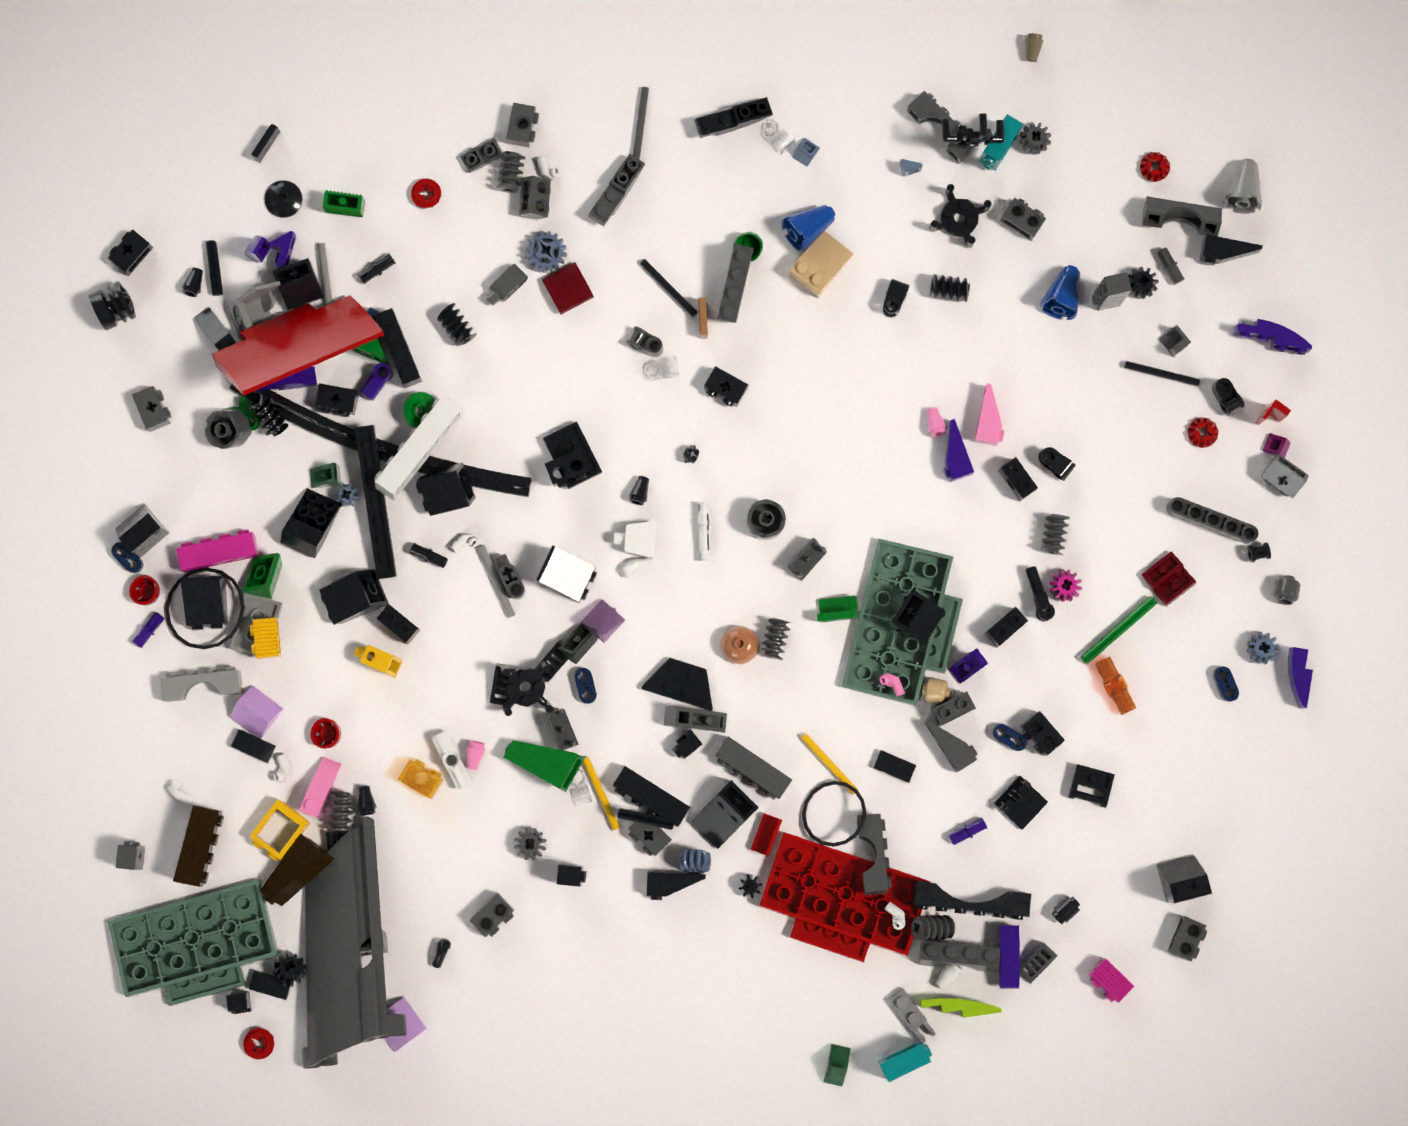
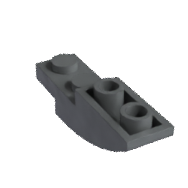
M629 153L610 180L609 186L588 214V217L604 227L624 201L644 168L645 163Z

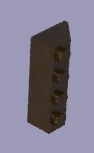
M193 805L173 882L203 887V884L207 883L209 877L207 868L208 865L212 864L214 858L212 849L213 846L217 845L219 839L217 830L218 827L222 826L224 820L222 811Z

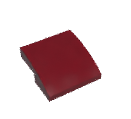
M576 262L542 279L560 315L594 298Z
M1172 551L1141 574L1166 607L1196 584V580L1188 573L1183 563Z

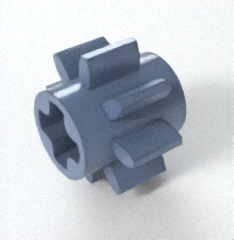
M348 484V487L340 485L341 490L335 491L339 495L336 501H343L342 505L344 508L347 504L354 506V500H359L355 496L358 489L351 490V484ZM345 492L350 494V499L343 498L345 497Z

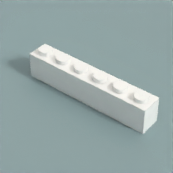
M443 395L441 399L435 400L432 405L433 409L429 414L425 413L420 421L421 424L417 428L414 427L410 432V438L406 443L402 442L397 450L398 453L394 457L391 456L383 472L379 471L375 476V488L393 501H395L462 416V407L447 396Z

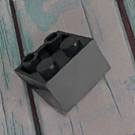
M309 258L272 271L276 282L280 281L281 285L278 288L288 311L324 298Z
M912 589L894 617L892 625L926 644L946 611Z

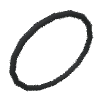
M839 781L823 783L812 790L804 802L802 812L804 828L809 836L821 845L835 847L847 844L857 837L864 826L866 818L864 799L859 791L848 783ZM840 785L855 792L861 801L863 812L861 823L855 833L846 840L835 843L825 842L814 836L809 829L806 819L807 806L813 795L823 787Z

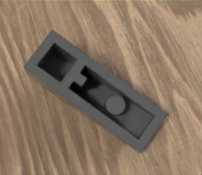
M666 706L664 726L725 733L727 713Z
M930 721L925 724L956 773L977 760L976 755L978 754L972 745L968 746L966 742Z

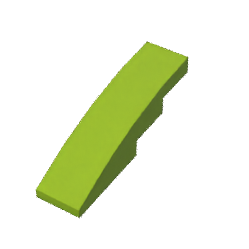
M938 997L919 999L921 1008L940 1005L942 1013L960 1010L962 1018L1002 1012L1000 1007L962 998Z

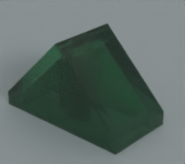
M330 463L310 469L311 488L341 485L340 466L337 463Z
M831 1043L823 1080L824 1083L843 1086L851 1048Z

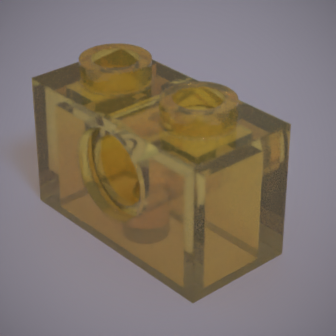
M409 759L397 780L433 800L444 781L441 778L442 774L433 768L431 771L424 768L426 764L418 759H415V761ZM424 772L427 775V780L421 784L418 782L417 776L419 773Z

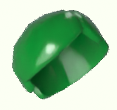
M753 232L742 233L733 244V249L735 244L753 247L754 251L751 262L755 261L763 250L762 239Z

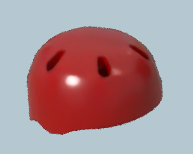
M149 575L138 576L130 585V598L136 604L149 606L159 598L160 586Z
M321 718L313 724L310 737L314 745L322 749L335 747L339 743L342 732L340 726L334 720Z

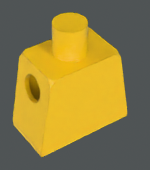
M358 645L354 652V656L361 658L360 663L394 678L403 662L402 659L370 645H367L366 648Z

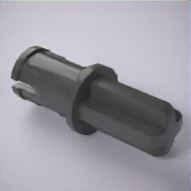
M1166 247L1159 250L1157 254L1165 267L1164 271L1167 270L1174 285L1183 281L1185 278L1177 266L1178 262L1174 261L1169 250Z

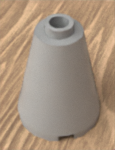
M1247 158L1239 162L1224 197V206L1227 209L1229 207L1234 208L1233 212L1250 214L1255 213V209H1261L1262 197L1258 164L1253 159Z

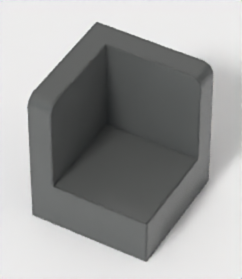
M1178 325L1174 326L1172 330L1160 338V342L1173 357L1191 343Z

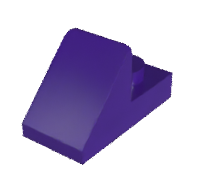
M289 231L269 242L271 249L280 251L275 258V264H277L278 269L289 265L297 237L293 231Z
M976 648L949 669L961 684L989 663Z

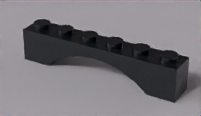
M913 881L911 904L916 905V909L928 910V906H933L935 911L947 912V908L955 909L954 913L966 914V910L974 911L973 915L985 916V912L993 913L992 917L1004 918V914L1012 915L1011 919L1023 920V916L1029 917L1031 893L1007 891L1003 895L989 901L966 902L952 897L936 883Z

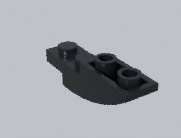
M766 97L732 106L729 110L696 118L695 124L700 138L714 134L718 136L773 116Z

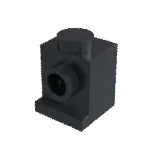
M691 729L687 731L689 733L687 737L684 734L675 741L677 745L672 750L678 758L683 757L686 759L703 745Z
M250 992L226 995L227 1008L232 1014L252 1011Z

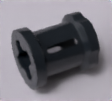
M1267 542L1260 546L1247 547L1251 563L1258 559H1271V550Z

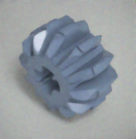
M1259 632L1258 637L1252 635V641L1247 642V645L1251 646V648L1247 649L1246 652L1253 653L1249 657L1251 660L1257 657L1256 664H1260L1262 660L1263 664L1266 665L1268 664V659L1271 662L1275 660L1273 655H1279V652L1274 650V648H1278L1280 645H1274L1273 642L1277 638L1269 639L1270 633H1266L1264 636L1262 632ZM1266 646L1267 650H1260L1259 647Z
M686 849L680 852L679 867L682 871L697 874L710 871L711 854L709 852L699 849Z

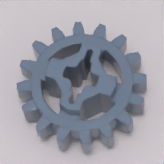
M540 231L539 237L534 234L535 240L528 241L531 247H526V251L530 252L526 254L527 259H531L529 264H536L535 270L541 267L543 273L548 268L550 272L553 271L552 267L559 269L558 263L564 264L565 262L562 257H567V253L563 252L567 249L566 245H561L564 242L563 238L558 240V234L555 233L551 236L550 231L547 232V235ZM543 240H550L552 242L548 243L544 242ZM536 245H537V246H538V252H536L535 255H534V249H535V247H536ZM543 248L550 251V256L543 253ZM559 248L558 257L555 258L554 254Z

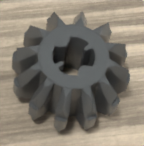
M1031 122L1030 127L1025 125L1023 128L1024 132H1020L1019 136L1022 139H1020L1019 143L1025 144L1023 147L1024 151L1028 148L1030 149L1029 154H1032L1035 150L1036 154L1039 155L1041 150H1047L1046 145L1051 144V141L1048 139L1051 137V133H1045L1048 130L1047 126L1043 129L1040 128L1041 122L1038 123L1037 127ZM1033 135L1034 138L1035 136L1039 138L1038 141L1037 139L1035 141L1032 140Z
M525 828L526 835L519 831L518 834L522 839H514V841L520 842V845L514 846V849H522L518 852V856L525 852L524 860L528 859L529 854H531V859L535 860L534 853L541 857L542 853L539 849L546 850V847L540 845L547 842V840H539L543 836L542 832L535 836L536 828H533L532 834H530L529 828ZM528 839L530 841L532 839L535 841L533 844L535 847L533 849L526 848V841Z

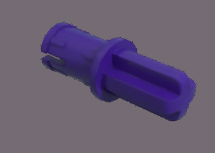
M155 612L145 626L142 625L143 628L132 642L143 648V645L151 635H155L154 632L163 622L164 617Z
M981 817L979 820L969 825L965 824L963 828L950 834V841L953 845H956L969 837L973 838V835L987 829V825Z

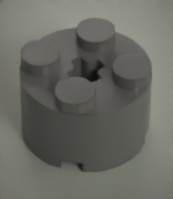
M239 409L213 412L206 421L205 435L208 442L212 446L221 449L243 445L252 433L248 419Z
M763 499L752 505L747 515V526L756 538L761 540L774 539L784 529L786 515L780 504L772 500ZM766 515L767 518H771L769 524L762 522L763 516Z

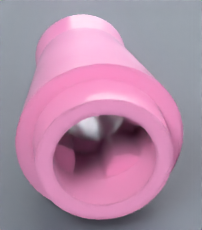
M938 408L928 409L929 433L932 437L946 434L947 426Z
M469 741V745H467L466 768L478 769L485 751V743Z

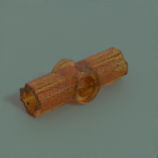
M1109 656L1095 663L1104 681L1103 686L1109 697L1113 699L1120 715L1135 709L1136 706L1128 692L1127 683L1123 676L1118 673L1111 657Z

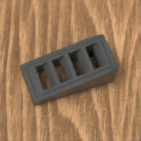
M1041 942L1020 965V975L1031 984L1058 955L1044 942ZM1043 950L1050 957L1046 959L1040 951ZM1036 956L1044 961L1042 965L1035 959ZM1031 961L1039 968L1037 971L1029 964ZM1025 967L1033 973L1032 976L1024 970Z

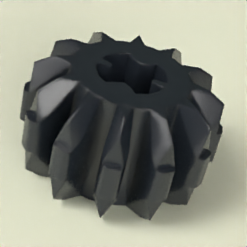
M1141 266L1138 271L1133 269L1132 274H1128L1132 290L1130 293L1135 292L1134 298H1137L1139 294L1141 299H1145L1146 295L1151 297L1153 295L1152 291L1158 289L1155 285L1159 283V280L1153 279L1156 276L1155 272L1151 275L1149 274L1150 268H1147L1144 272V268ZM1140 279H1142L1143 282H1146L1144 286H1141V284L1138 283Z
M289 953L286 954V958L279 956V962L274 963L276 969L273 970V975L277 976L276 981H282L283 986L289 982L290 986L293 987L294 981L300 984L301 978L306 976L304 972L306 965L303 964V958L297 959L296 953L292 957H290Z

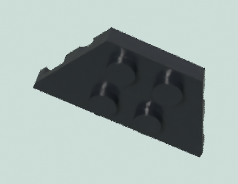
M669 658L641 688L642 690L709 711L713 710L707 669Z

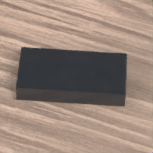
M274 124L269 126L252 152L253 158L259 163L280 133L279 128Z
M880 750L873 768L909 783L916 765Z
M254 970L249 989L287 1000L291 986L289 982L285 986L282 985V981L277 982V976Z

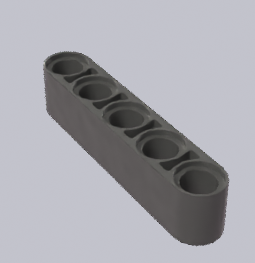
M1181 497L1173 498L1166 506L1168 514L1244 544L1255 541L1259 535L1258 529L1254 525ZM1173 502L1180 504V511L1173 510ZM1191 509L1198 511V518H1193L1190 515ZM1209 516L1216 518V525H1211L1208 522ZM1227 523L1234 525L1233 532H1229L1226 529ZM1246 529L1252 532L1251 539L1245 537L1244 531Z

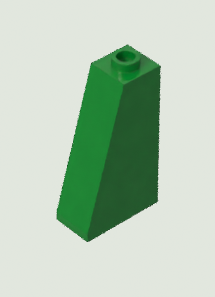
M515 740L506 747L505 755L503 756L564 792L568 790L585 759L574 752Z

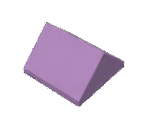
M252 686L238 699L229 717L253 735L262 739L284 708Z
M404 997L387 1009V1015L406 1014L407 1035L385 1038L394 1052L427 1029Z

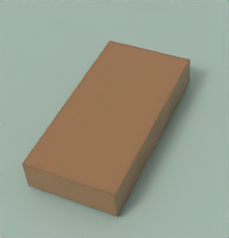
M706 297L698 299L700 338L706 339L708 338Z

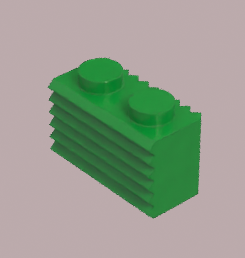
M325 191L323 200L325 213L363 218L365 200L361 194Z

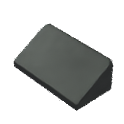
M580 624L558 648V651L572 663L577 664L598 640L596 630Z

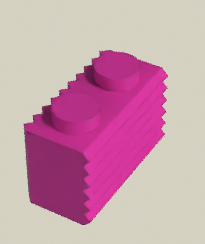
M1103 958L1088 974L1091 977L1089 981L1097 989L1101 987L1105 991L1103 995L1111 1003L1113 1001L1119 1003L1134 988V985L1106 958Z

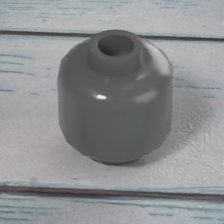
M1285 575L1283 578L1276 580L1274 597L1280 604L1292 605L1293 602L1299 599L1301 584L1295 577Z

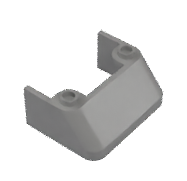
M280 281L256 286L230 304L229 313L240 341H243L240 334L241 331L272 319L269 310L274 307L275 297L271 291L281 285Z

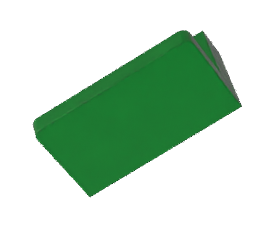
M855 595L819 600L820 614H817L818 622L824 623L859 618L857 596Z

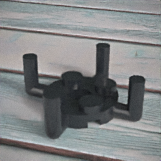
M987 113L979 114L980 131L973 132V128L961 125L959 126L958 133L950 135V120L942 119L943 141L954 143L955 145L958 144L962 149L978 146L981 142H984V145L1003 143L1004 121L996 120V136H993L991 129L987 128Z
M949 184L945 191L949 202L941 212L940 222L933 220L929 229L931 232L944 229L945 232L955 237H963L966 246L971 248L976 239L970 234L978 224L979 215L989 211L992 203L990 200H986L982 206L976 208L968 199H956L953 193L954 185ZM956 214L964 215L965 220L962 223L956 222L954 219Z
M541 662L536 669L527 667L518 668L514 671L505 664L500 666L502 674L508 676L506 691L509 699L502 706L506 716L512 715L511 708L514 704L529 707L538 702L544 707L546 712L551 713L553 711L550 702L543 697L545 683L541 674L551 671L548 662ZM523 682H529L530 689L522 691L520 690V685Z

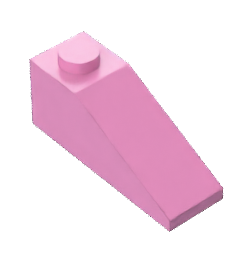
M987 383L974 442L997 446L998 442L1003 440L1004 431L1001 430L1002 423L992 386Z
M323 757L299 811L316 818H321L342 765L341 763Z

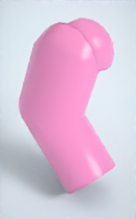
M884 673L880 676V683L892 687L896 697L905 694L898 676Z

